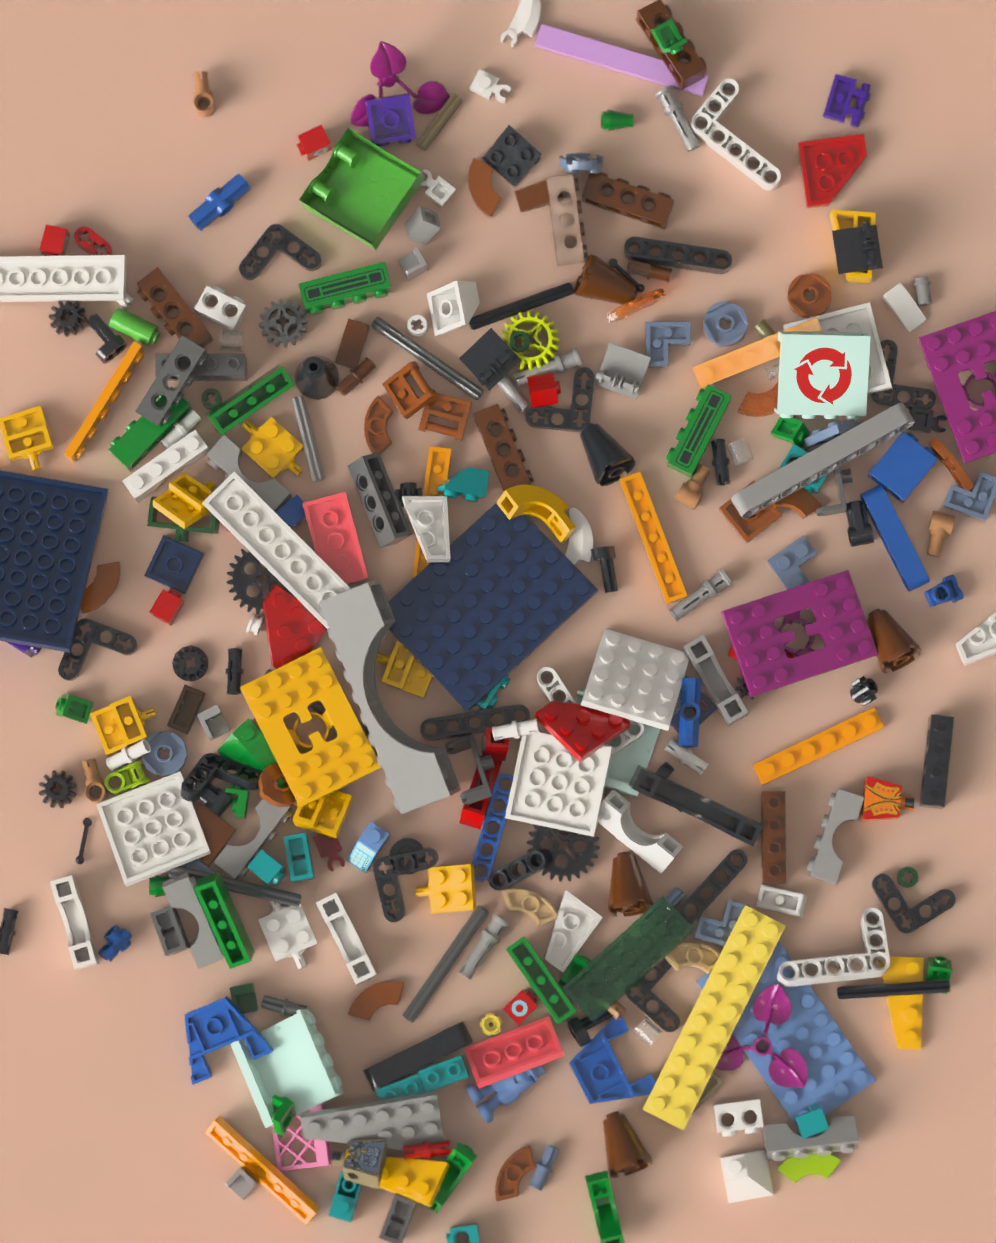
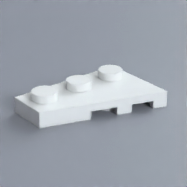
M402 496V502L426 561L450 562L447 496Z
M996 613L992 614L988 620L956 643V648L964 666L996 654Z
M565 890L544 956L547 962L561 972H564L575 954H577L603 918L567 890Z

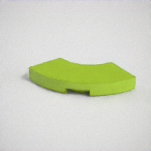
M812 1154L801 1159L789 1157L777 1170L794 1183L810 1174L821 1175L828 1179L841 1160L831 1154L827 1156Z

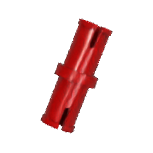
M449 1140L432 1143L423 1141V1144L403 1145V1152L413 1151L412 1153L403 1154L404 1160L425 1158L427 1160L432 1156L450 1155V1149H441L442 1147H450Z

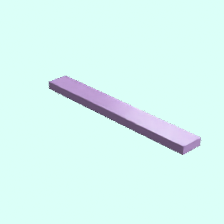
M541 24L535 47L661 85L673 86L674 89L681 90L664 62L660 59ZM705 73L703 79L681 91L702 97L709 74Z

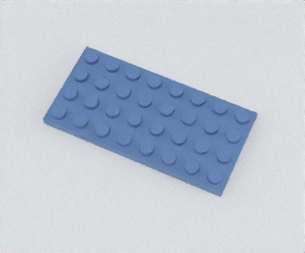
M779 941L732 1033L741 1047L753 1046L755 1039L763 1036L766 1021H759L754 1017L753 1005L755 999L766 988L776 984L781 985L777 979L779 968L784 962L793 961ZM790 970L782 972L786 978L794 977L793 972ZM711 972L696 981L702 990ZM781 985L790 1000L791 1015L781 1025H774L770 1022L767 1037L772 1042L771 1050L776 1054L780 1055L786 1048L794 1049L801 1054L807 1067L806 1086L800 1088L777 1085L769 1076V1065L776 1058L769 1054L765 1056L758 1055L754 1050L744 1052L799 1129L796 1116L810 1111L809 1105L818 1103L826 1116L876 1080L811 986L784 987Z

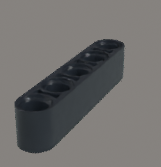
M641 237L628 238L624 245V255L628 260L648 264L653 262L654 265L714 274L727 273L732 264L731 254L721 249ZM637 245L640 251L638 253H631L628 247ZM653 248H658L662 251V254L655 257L651 255L650 251ZM679 251L683 253L684 257L681 260H676L672 257V254ZM696 255H703L706 261L697 263L694 257ZM724 258L728 264L721 267L717 265L716 260Z
M512 705L424 720L420 726L422 736L428 741L461 737L471 733L472 735L484 733L486 727L511 724L512 721H515L513 715L518 710L526 713V718L523 721L530 720V713L524 705ZM494 714H501L504 717V721L499 725H495L491 722V718ZM471 718H480L482 721L479 728L470 727L469 721ZM450 721H457L459 729L455 732H450L447 730V724ZM429 724L437 727L436 733L431 736L424 732L425 727Z
M739 849L731 851L672 915L665 926L669 936L673 938L682 936L739 874L748 860L744 851ZM739 854L743 858L741 866H734L731 863L732 855ZM718 871L726 872L728 880L725 883H719L716 880L715 874ZM707 887L711 889L713 893L711 899L704 900L700 896L702 888ZM689 904L695 905L698 910L697 914L693 917L685 913V907ZM672 921L681 923L682 931L680 933L671 932L669 926Z
M464 1021L365 1069L363 1072L372 1090L375 1091L472 1043L473 1040Z

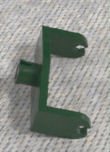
M151 497L147 526L175 529V541L189 542V531L211 534L219 533L220 521L213 514L210 528L188 526L186 529H183L178 524L157 522L158 510L153 507V500L157 497Z

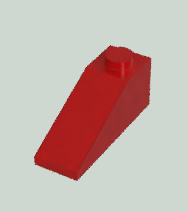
M493 761L495 768L485 770L491 793L498 778L502 761ZM478 767L469 789L483 785ZM491 797L471 804H464L459 823L481 830Z

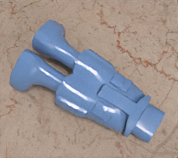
M540 1065L480 1089L472 1084L466 1086L465 1089L474 1104H477L492 1092H497L495 1097L476 1107L484 1121L488 1124L493 1120V1112L499 1105L503 1104L507 1107L520 1097V1094L537 1082V1078L543 1075L545 1071Z

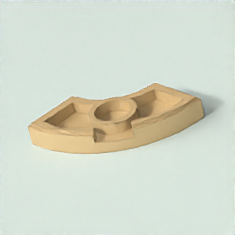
M523 888L502 890L509 912L519 911L527 913L535 920L537 926L556 920L558 915L556 910L547 899L538 893Z
M682 943L671 947L662 955L676 971L683 967L693 966L709 974L713 970L720 953L704 944Z

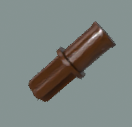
M630 260L627 272L645 276L648 280L653 278L669 282L672 269L653 265V262L648 264Z
M366 357L354 370L349 371L350 374L337 385V390L343 396H346L359 383H363L362 380L376 368L375 364Z

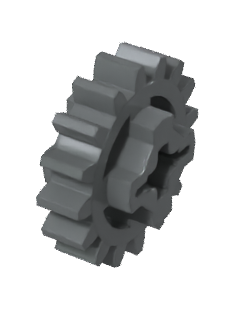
M280 299L278 305L272 301V308L264 307L266 315H260V319L264 322L259 323V327L265 329L261 332L262 336H268V343L274 340L275 347L283 343L284 347L287 348L288 342L296 345V338L299 340L303 339L300 333L307 332V329L303 326L308 323L307 319L302 318L305 315L304 310L298 312L299 304L297 303L292 306L291 300L284 304L283 300ZM286 310L293 312L296 317L288 315ZM278 311L277 315L274 318H271V316ZM282 315L284 316V319L287 322L284 327V332L280 325L282 322ZM297 328L295 332L289 336V333L292 331V329ZM270 330L280 333V337L274 335Z

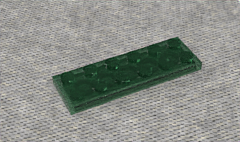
M662 896L562 989L594 1023L694 931V928Z

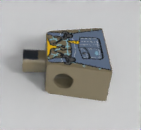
M350 1140L346 1153L333 1152L332 1165L343 1166L345 1180L379 1189L388 1153L386 1140Z

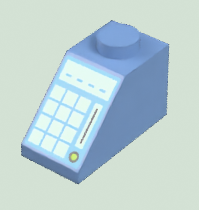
M370 822L357 841L347 861L366 873L391 835L373 822Z

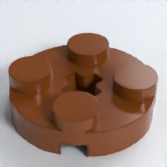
M818 274L799 275L791 282L788 288L787 302L792 311L801 317L812 318L822 315L831 303L832 293L830 285L824 277ZM805 291L808 293L813 291L815 299L807 301L803 293Z
M275 762L267 766L259 777L260 796L275 806H291L296 802V799L278 763ZM280 779L283 780V784L286 785L287 788H280L277 785V782H279Z

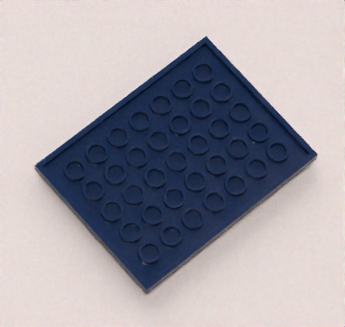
M0 470V641L70 653L109 494L108 489Z
M496 503L450 545V562H431L388 601L396 620L389 631L468 712L598 592V589L525 514L509 520Z

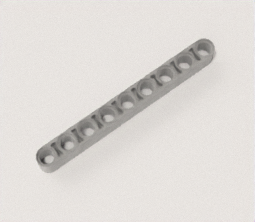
M898 403L740 490L731 497V501L742 519L748 518L913 426L915 420L904 403Z

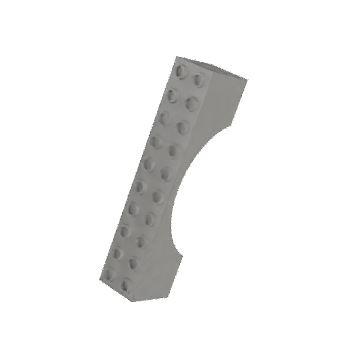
M371 581L320 601L321 607H319L321 617L324 620L326 619L329 627L327 628L328 635L332 641L334 640L337 647L335 650L336 656L343 663L346 681L352 686L353 700L356 704H359L361 721L364 725H367L369 730L368 738L371 745L375 746L378 754L376 756L377 762L386 774L385 783L393 792L395 808L403 814L461 791L446 749L425 745L406 735L392 722L379 699L375 682L377 653L384 636L396 622L381 581Z

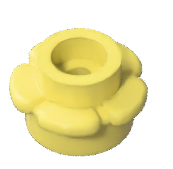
M488 1013L481 1019L480 1027L483 1029L484 1034L488 1036L492 1034L497 1035L501 1031L502 1020L499 1016H495L494 1013Z

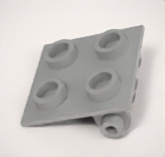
M609 343L601 368L596 374L597 380L595 385L637 399L651 357Z

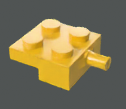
M41 405L0 418V427L9 459L14 462L26 458L30 460L32 471L41 469L38 455L54 449Z
M184 472L169 482V489L153 500V507L183 529H186L210 512L202 503L213 493L211 490L215 488V485L211 481L202 485Z
M398 640L389 657L377 653L379 658H376V662L386 665V670L381 680L382 684L423 699L425 698L433 676Z
M131 696L90 713L107 756L121 751L126 746L130 747L143 739H147L148 735L145 730L144 721L157 716L153 707L140 712Z
M335 791L301 809L296 801L292 804V806L297 807L293 817L294 824L297 827L337 839L352 804L353 797L352 795Z
M474 864L428 869V887H416L415 891H424L416 893L417 897L429 896L431 913L441 914L477 910Z

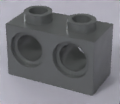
M170 905L150 913L165 956H171L189 949V941L177 908H171Z
M395 1194L379 1238L391 1243H402L417 1202Z

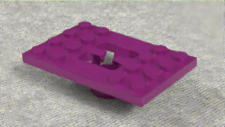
M996 311L918 338L964 464L996 453V394L994 396L992 390L983 392L984 401L980 404L970 399L967 393V386L973 378H976L977 381L983 379L990 380L996 392V375L993 376L984 370V364L996 362ZM969 370L972 374L963 386L958 374Z
M849 570L721 612L750 697L878 655ZM811 609L816 619L815 622L810 624L805 619H801V611ZM783 617L782 625L777 630L775 619ZM798 623L805 628L809 641L804 650L799 649L795 651L785 646L789 642L796 640L793 630L782 633L786 624ZM820 634L824 641V648L818 650L811 649L810 647L814 642L815 635ZM785 652L796 657L788 658Z

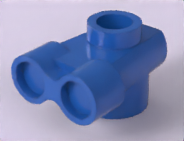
M953 574L943 578V582L924 592L930 607L948 601L955 603L964 598L961 589L958 587L957 579Z
M114 925L105 934L104 938L108 943L98 951V954L106 961L111 962L118 955L119 951L123 952L130 946L131 941L129 939L132 935L126 929H121L118 925Z

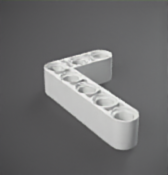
M725 79L693 116L691 129L697 138L767 191L775 190L781 179V173L778 168L718 122L736 101L739 92V86L735 80ZM727 87L732 88L734 93L726 95L723 89ZM717 104L721 109L713 112L709 109V106ZM698 121H704L707 124V126L703 129H700L695 125V123ZM720 134L724 137V140L716 142L713 136ZM734 147L739 148L742 153L735 156L730 153V149ZM750 161H755L758 163L759 167L756 169H751L748 167L747 163ZM772 174L776 177V181L770 183L764 177Z
M544 667L538 671V685L549 702L554 701L553 695L556 692H562L566 696L563 702L576 704L553 668ZM545 673H550L554 678L549 684L541 681V676ZM629 720L631 724H636L640 727V732L637 735H631L626 730L617 736L621 739V744L618 747H613L611 757L642 737L644 733L643 723Z
M869 908L862 916L861 931L865 953L787 961L779 968L777 974L778 982L784 987L876 978L886 974L890 965V957L882 912L877 908ZM869 916L875 917L878 923L874 925L869 924L866 918ZM876 938L880 941L881 945L878 947L873 946L869 940ZM873 961H882L884 968H876L873 965ZM858 963L861 965L862 970L854 971L850 964ZM828 966H837L839 972L836 974L831 973L828 970ZM809 967L816 970L817 974L814 976H809L805 972V969ZM790 970L793 972L794 977L786 978L782 972Z

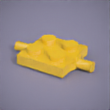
M270 417L258 428L249 420L242 425V428L250 433L251 436L249 441L241 448V451L271 478L275 479L286 469L291 470L297 477L303 472V469L294 461L304 446L276 420Z

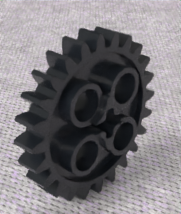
M241 549L243 556H234L237 564H229L234 569V571L227 572V575L233 577L232 580L227 581V584L234 586L229 590V593L237 594L233 598L234 601L242 600L240 608L248 605L247 612L250 613L255 608L256 614L259 615L261 609L263 610V601L265 600L262 595L261 581H257V578L261 576L259 560L251 552L247 553ZM249 563L257 566V571L253 575H248L244 571L245 566ZM264 566L265 576L269 577V580H266L267 596L270 593L269 587L273 583L280 584L283 590L292 594ZM252 585L257 586L260 590L259 594L256 597L248 596V587Z
M533 824L536 832L528 833L533 837V840H528L527 844L532 845L533 848L527 850V853L541 849V841L545 838H550L554 842V846L549 850L552 853L553 862L542 871V876L548 872L551 873L550 880H553L555 875H557L559 882H562L563 876H566L568 881L571 882V875L573 874L579 879V871L587 874L586 865L594 866L590 859H598V856L593 851L600 849L599 846L594 845V842H597L599 837L570 832L568 835H561L558 829ZM551 829L554 830L563 842L566 840L569 842L567 847L577 857V861H574L565 849H558L559 842L550 834L549 831ZM578 840L583 841L586 845L585 850L580 853L573 849L574 842ZM537 854L536 860L541 865L543 862L542 857ZM564 855L568 858L569 862L567 866L559 867L555 862L556 858Z

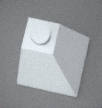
M455 281L427 293L435 336H440L469 323L480 304L475 281Z
M765 1149L720 1157L728 1203L774 1195Z

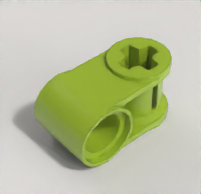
M137 761L110 773L105 779V786L109 792L118 795L148 784L150 779L146 778L142 768L143 762ZM135 770L137 771V774H138V776H139V779H137V777H136ZM114 778L122 780V785L118 789L110 787V782Z

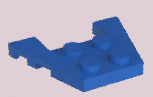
M228 996L185 1014L192 1085L213 1076L204 1056L206 1053L241 1039L245 1040L253 1060L274 1051L272 1046Z
M613 1017L591 1042L569 1062L590 1104L650 1095L656 1083L652 1074L632 1084L628 1082L609 1044L610 1040L629 1031L623 1017L619 1020Z

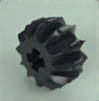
M67 300L66 305L62 301H58L60 307L52 306L51 309L55 314H49V319L54 320L50 324L51 327L57 328L56 333L59 335L64 331L65 337H69L70 331L75 336L78 335L76 328L83 330L85 327L80 322L87 321V317L83 316L86 312L85 309L79 308L80 303L78 301L74 302L73 305L72 301ZM67 314L70 315L71 320L69 322L66 321L65 315Z
M53 770L52 778L47 774L44 775V778L48 781L47 783H39V786L45 788V790L39 791V795H47L43 802L46 804L51 801V808H55L57 802L60 808H64V800L68 804L72 803V800L68 798L69 795L77 796L76 792L71 791V789L77 787V784L70 783L73 780V776L69 775L65 778V771H61L58 777L57 772ZM56 784L63 787L59 795L53 792V789H56Z

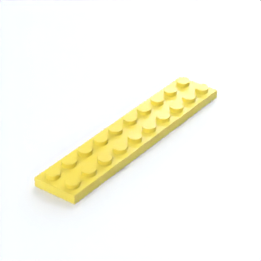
M746 905L744 906L642 1110L684 1131L786 925Z

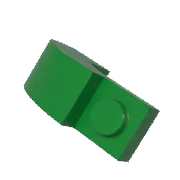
M458 1142L445 1161L450 1166L432 1206H427L435 1213L439 1212L478 1156L469 1146Z
M597 1172L585 1176L601 1243H625L608 1172Z

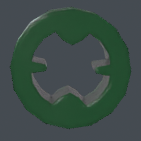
M516 331L511 335L510 346L512 350L522 353L529 348L530 339L525 332ZM516 337L518 339L523 337L525 345L517 347L514 339Z
M210 388L203 392L201 400L207 409L213 410L222 403V397L218 390ZM208 395L218 396L215 399V404H211V402L208 404L206 402L208 401Z
M904 867L898 872L897 881L902 887H912L918 881V873L912 867ZM904 871H908V874L910 872L913 874L914 877L911 878L912 883L907 884V881H902Z

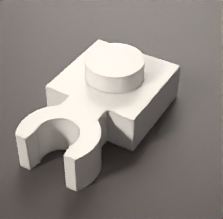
M479 69L470 86V91L489 100L493 94L499 102L505 103L506 98L502 97L500 93L502 91L510 93L511 88L505 84L498 85L499 78Z
M424 169L423 174L428 179L423 181L420 187H427L425 195L443 208L454 195L456 189L440 176L434 180L431 172Z

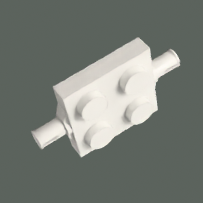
M270 901L273 911L268 916L258 919V922L275 962L293 957L298 969H301L302 966L303 968L307 965L302 953L307 948L317 945V941L301 904L299 907H282L280 903L276 902L275 905L273 901Z

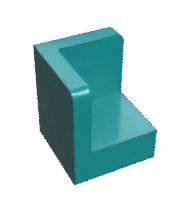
M818 1103L809 1105L810 1111L796 1116L799 1126L798 1132L803 1139L829 1129L822 1107Z

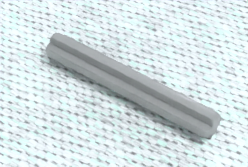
M297 396L292 398L312 480L314 482L322 481L324 474L303 396Z

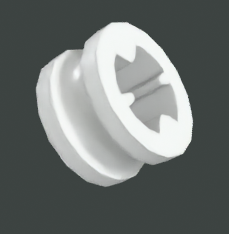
M414 315L408 320L407 325L410 334L419 337L426 333L428 329L427 321L423 316ZM421 321L422 330L419 328L416 331L413 330L414 326L412 323Z
M253 613L247 627V632L253 631L254 635L258 636L265 617L261 616L259 618L257 614Z

